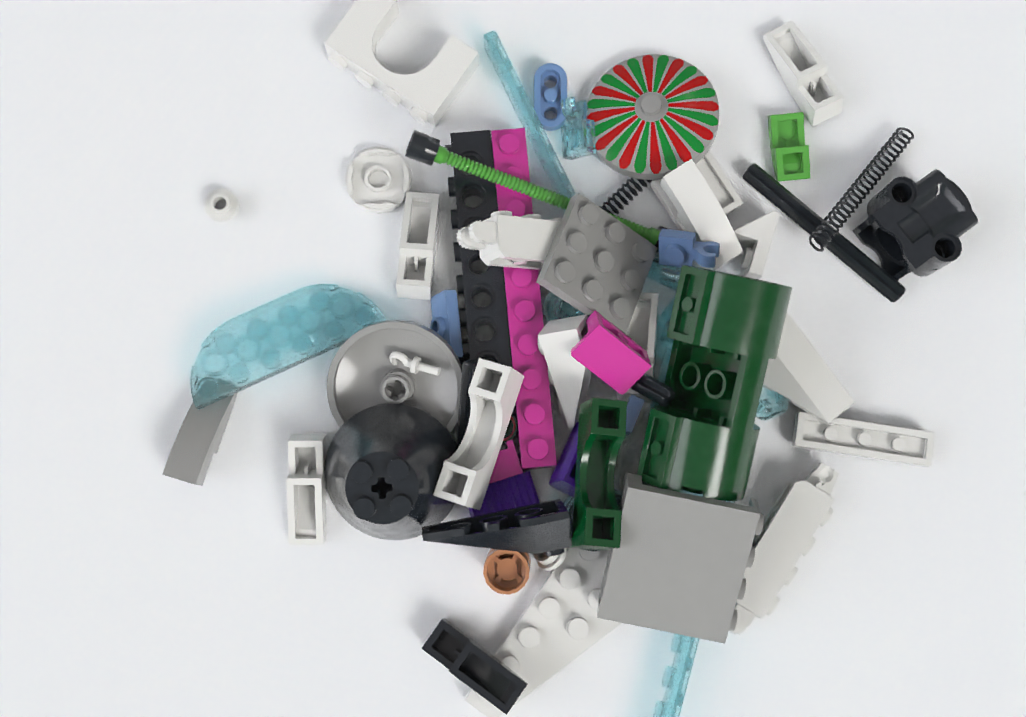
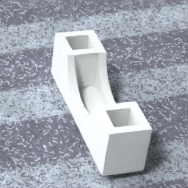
M479 358L468 390L471 410L467 430L456 452L444 461L433 494L434 496L473 509H481L524 375L512 367Z

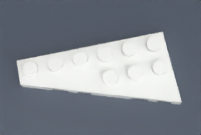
M569 547L564 562L552 571L494 655L528 683L515 704L622 624L621 622L597 618L598 596L609 550ZM473 689L469 691L464 701L486 717H500L504 714Z

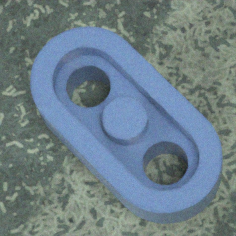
M547 63L540 66L534 75V119L540 128L546 131H555L564 125L567 118V75L561 66ZM547 80H552L556 85L549 88L544 83ZM552 111L556 114V117L554 119H547L544 114Z

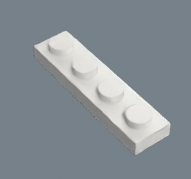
M797 412L795 415L792 447L932 467L935 432L838 417L827 425L809 413Z

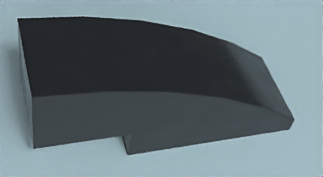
M446 618L439 622L421 648L448 668L451 674L506 715L528 685L526 681Z

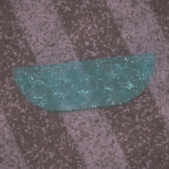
M336 284L306 286L238 315L218 326L201 344L202 348L194 366H192L190 375V388L195 407L200 410L339 347L360 329L379 321H385L386 318L378 306L364 294L339 287Z

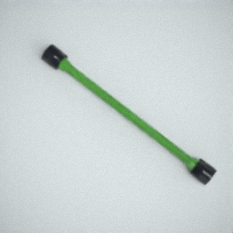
M417 130L413 131L405 152V157L430 166H432L433 162H436L438 164L446 163L451 165V167L455 166L456 169L459 167V170L463 169L464 172L467 171V173L472 175L475 174L477 177L480 175V178L484 177L485 180L488 178V181L492 180L493 183L496 182V184L501 186L504 185L506 188L521 192V194L524 193L529 195V197H537V200L541 199L542 202L545 200V203L549 202L550 205H557L561 209L565 208L566 210L571 199L568 196L564 197L563 194H556L555 191H548L547 188L544 189V187L539 185L536 186V184L531 182L528 183V181H524L519 177L516 178L511 176V174L507 175L506 172L503 174V171L499 172L498 169H491L490 166L487 167V165L482 163L479 164L477 161L474 163V160L470 161L469 158H462L461 155L458 156L456 153H449L446 147L440 145L439 139ZM614 214L612 215L658 247L656 252L659 253V234L662 229L668 228L659 226L658 229L653 227L647 228Z

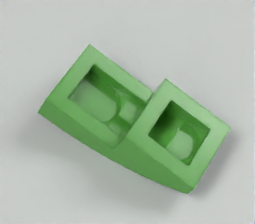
M803 112L767 116L772 163L776 180L780 182L810 179L809 145H805Z

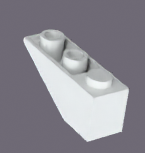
M587 314L548 321L538 334V348L540 353L545 356L549 368V381L551 385L555 386L559 398V411L562 416H565L568 428H573L579 420L580 404L586 401L592 373L571 356V349L588 333Z

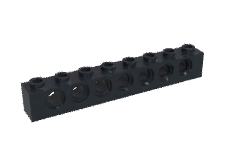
M491 130L450 133L451 145H445L449 153L453 152L458 154V156L461 155L462 158L466 157L470 161L474 160V163L477 161L479 164L482 163L487 165V167L490 166L491 169L494 168ZM453 166L454 177H448L449 197H456L457 209L450 210L452 230H460L463 227H470V224L475 221L481 220L482 222L490 218L491 213L498 211L496 184L492 180L488 181V178L486 180L484 177L480 178V175L478 177L475 174L467 175L462 170H459V167L456 169ZM476 195L482 199V203L478 207L472 208L464 203L465 199ZM453 242L455 262H462V275H456L458 295H464L465 308H459L460 327L467 328L468 341H462L463 361L491 358L498 364L512 367L503 267L489 266L484 273H474L470 270V265L475 260H481L480 251L469 248L465 249L458 242ZM485 292L491 296L492 300L489 305L478 307L473 303V297L477 293ZM482 325H488L494 329L495 334L490 340L482 341L476 337V330Z

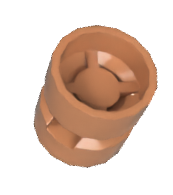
M490 549L483 569L487 585L499 594L510 595L521 590L529 579L530 554Z

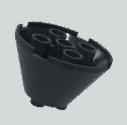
M385 403L366 408L352 416L340 427L328 448L324 469L325 482L330 499L339 514L351 526L364 534L384 540H406L422 535V527L441 523L455 505L454 502L436 497L433 494L444 461L458 449L457 443L447 428L432 417L430 413L416 406L402 403Z

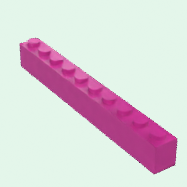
M525 128L492 130L491 139L495 170L503 171V174L506 172L507 175L511 174V176L519 177L529 183L530 176ZM496 184L498 211H511L512 216L518 217L533 214L532 197L508 187L506 188L504 185ZM503 267L512 368L524 375L515 403L522 470L553 468L557 466L548 366L545 356L540 353L538 348V334L544 328L540 284L536 283L539 271L536 269Z

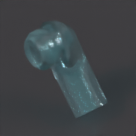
M774 391L772 396L759 400L756 417L760 420H771L787 411L790 400Z

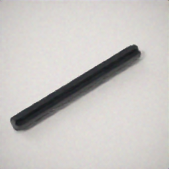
M756 163L750 165L744 172L742 177L747 183L810 235L813 234V231L816 230L821 221H824V219ZM835 232L836 236L831 237L832 241L827 242L828 246L826 248L890 302L899 300L905 293L906 288L842 234Z

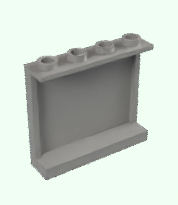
M627 473L619 506L622 510L620 548L609 550L598 596L597 618L725 644L728 632L734 631L736 627L738 613L735 610L737 599L742 600L745 594L746 578H743L746 567L751 568L754 562L755 546H752L755 534L760 535L763 529L764 514L760 513L757 500L750 498L749 506L704 498L642 485L641 475Z

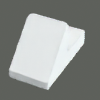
M772 211L734 230L740 245L751 248H746L740 265L741 268L745 269L744 277L754 279L762 277L780 212Z

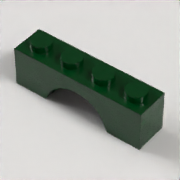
M592 397L580 404L572 548L595 550L620 548L622 510L618 507L615 498L614 474L617 455L626 437L627 401Z

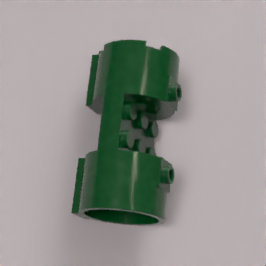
M682 265L667 337L674 339L664 382V384L673 389L676 395L668 407H663L656 403L654 408H651L637 475L642 476L643 482L657 488L677 492L684 490L695 494H703L702 497L721 501H740L744 499L760 432V427L754 422L768 361L777 357L792 291L791 286Z

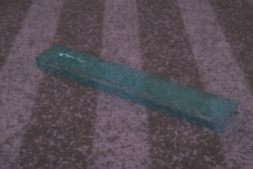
M492 30L483 34L484 49L522 127L525 128V133L556 194L560 193L564 197L568 196V198H571L576 193L497 32Z

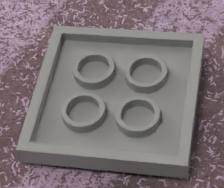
M577 193L569 201L536 283L585 315L587 314L588 317L596 310L623 333H626L658 247L581 193Z

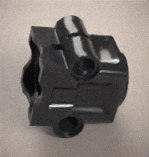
M935 169L916 183L907 177L893 179L868 202L867 214L869 217L852 231L863 245L872 249L877 254L881 267L898 281L911 272L920 277L928 276L956 260L962 251V243L959 237L977 225L978 218L972 211L971 204L960 187L946 178L940 170Z

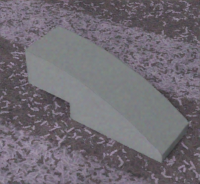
M209 379L204 380L177 434L162 475L203 486L213 454H217L239 391L238 388Z

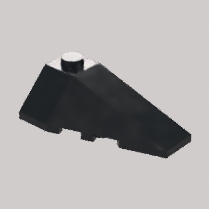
M561 498L422 527L423 541L534 554L543 553L544 556L562 554L565 552L564 548L572 546L569 512Z

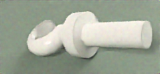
M397 351L392 352L389 356V360L393 365H397L398 361L396 359H399L414 374L422 371L439 376L441 371L439 367L422 363V359L417 356L412 360L404 353Z

